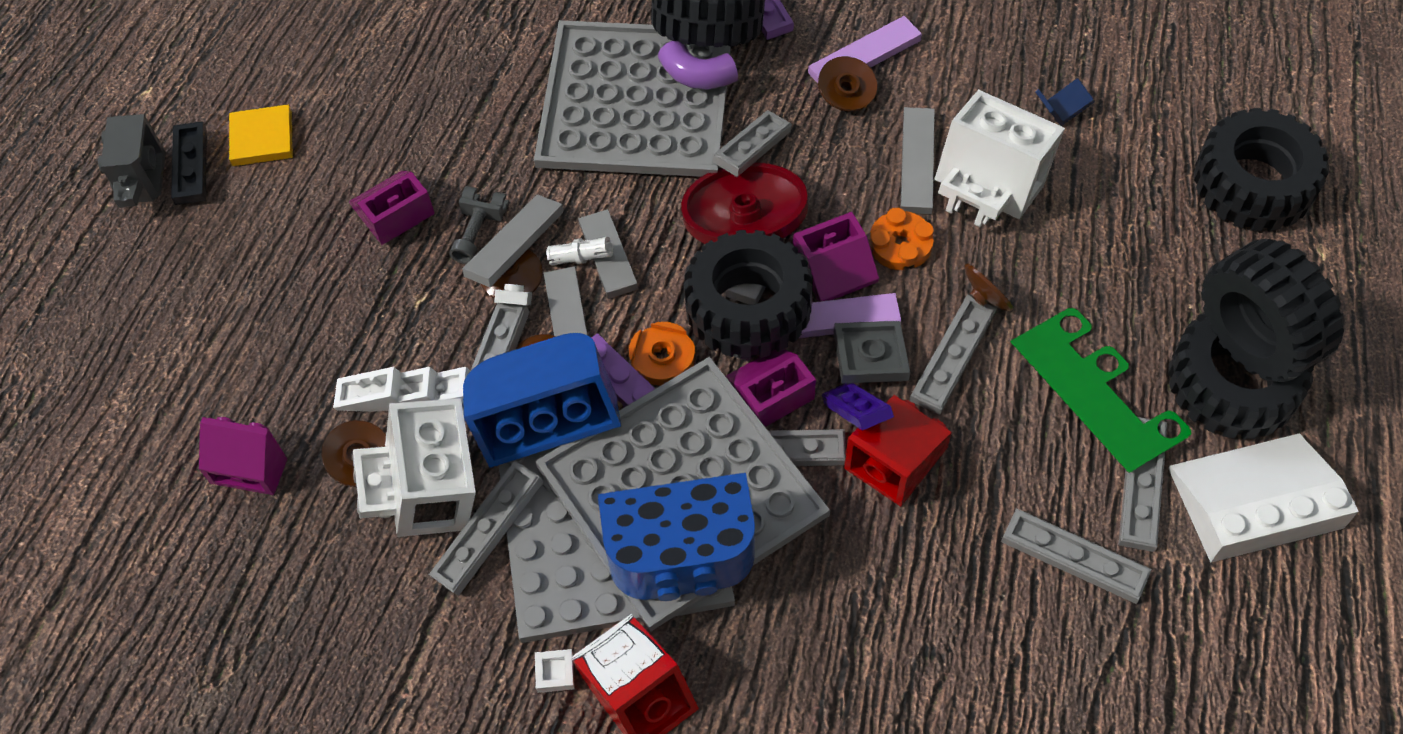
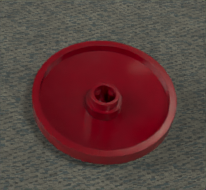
M755 162L738 177L723 168H718V173L703 175L685 192L681 202L683 223L687 231L704 244L711 240L716 242L718 241V236L726 233L729 236L735 235L736 231L746 230V233H755V230L764 231L767 236L775 234L784 238L795 231L807 215V189L804 182L795 173L773 164Z

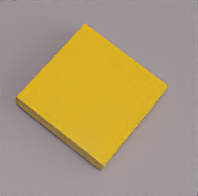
M289 104L229 113V160L232 166L293 158L292 111Z

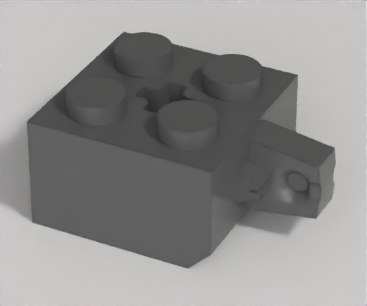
M145 114L107 117L106 129L101 134L103 151L102 155L98 157V166L101 173L105 174L110 181L115 203L118 208H124L127 206H137L138 202L154 201L161 195L165 149Z

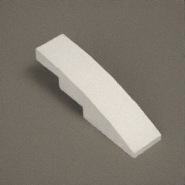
M395 367L338 378L333 408L337 411L374 412L389 411V403L461 398L463 403V383L470 370L467 367L436 372L431 367L401 373Z

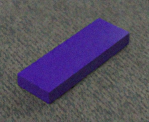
M845 383L821 395L826 407L862 431L894 417L889 404L854 383Z

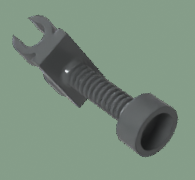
M465 186L458 203L461 214L470 215L471 219L463 238L453 242L449 252L453 260L461 264H467L477 254V247L474 245L482 222L484 218L502 222L503 214L506 213L509 200H505L506 193L495 192L491 203L479 201L480 194H475L478 188Z

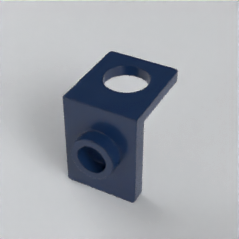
M1078 78L1048 100L1039 89L1035 91L1060 126L1095 102Z

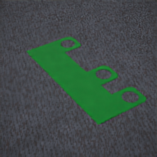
M1068 308L1011 340L1010 342L1128 473L1190 437V427L1173 411H1165L1143 424L1106 384V382L1127 371L1129 367L1128 362L1113 347L1104 346L1085 358H1082L1069 343L1088 333L1092 328L1090 322L1077 309ZM1066 316L1077 317L1082 323L1081 329L1075 333L1064 331L1060 326L1062 318ZM1103 354L1112 355L1118 360V368L1112 372L1102 371L1096 364L1097 358ZM1165 419L1174 420L1180 425L1181 432L1175 438H1166L1159 433L1158 424Z

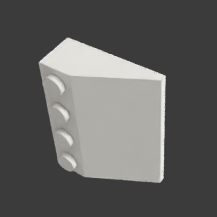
M1300 433L1170 465L1168 468L1210 563L1344 529L1359 512L1342 478Z

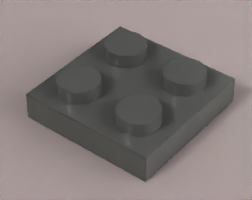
M900 321L834 324L833 332L842 384L909 381L910 368Z

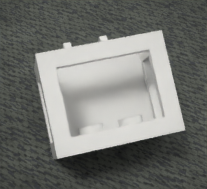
M978 89L951 122L934 179L941 183L938 194L949 198L946 211L951 214L954 210L959 211L963 202L976 207L979 211L974 225L981 227L982 224L986 225L989 218L996 220L1001 212L1020 219L1044 187L1065 128Z
M461 398L389 403L385 447L353 449L354 483L357 485V512L359 518H389L394 515L397 537L462 531L470 520L476 491ZM456 501L454 519L413 523L416 504Z

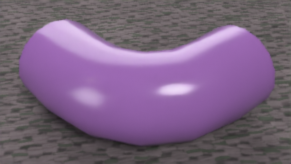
M680 41L666 43L658 53V59L666 72L675 81L690 88L709 90L738 81L735 62L728 53L714 58L700 59L692 56L685 44H682Z

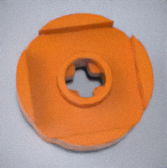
M892 208L887 214L879 217L871 228L869 243L873 250L872 254L881 265L893 270H904V267L914 265V268L921 266L931 255L934 229L932 224L921 216L904 211L901 208ZM896 237H906L909 243L903 241L901 244H897Z
M656 322L651 324V328L645 329L643 332L640 329L635 333L629 345V360L631 366L650 384L661 386L694 366L695 345L683 327L671 322ZM662 348H666L669 355L667 358L659 359L656 355H653L654 352H660Z

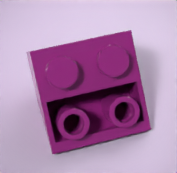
M400 171L349 201L352 208L381 245L435 214L428 191L411 171Z
M853 212L794 233L793 245L798 248V254H803L808 261V268L812 272V291L819 302L834 300L879 282L867 236Z
M785 349L780 352L773 350L770 356L758 357L725 376L765 427L815 399L816 379L797 354Z
M202 417L200 422L199 470L208 482L220 486L274 495L288 459L269 428L255 422L249 423V425L236 423L226 417H217V419Z

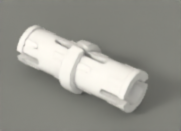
M609 237L585 241L582 238L574 239L569 244L548 246L546 251L547 260H551L549 264L554 266L569 262L583 264L587 262L586 260L612 257L613 244L610 242L611 239Z

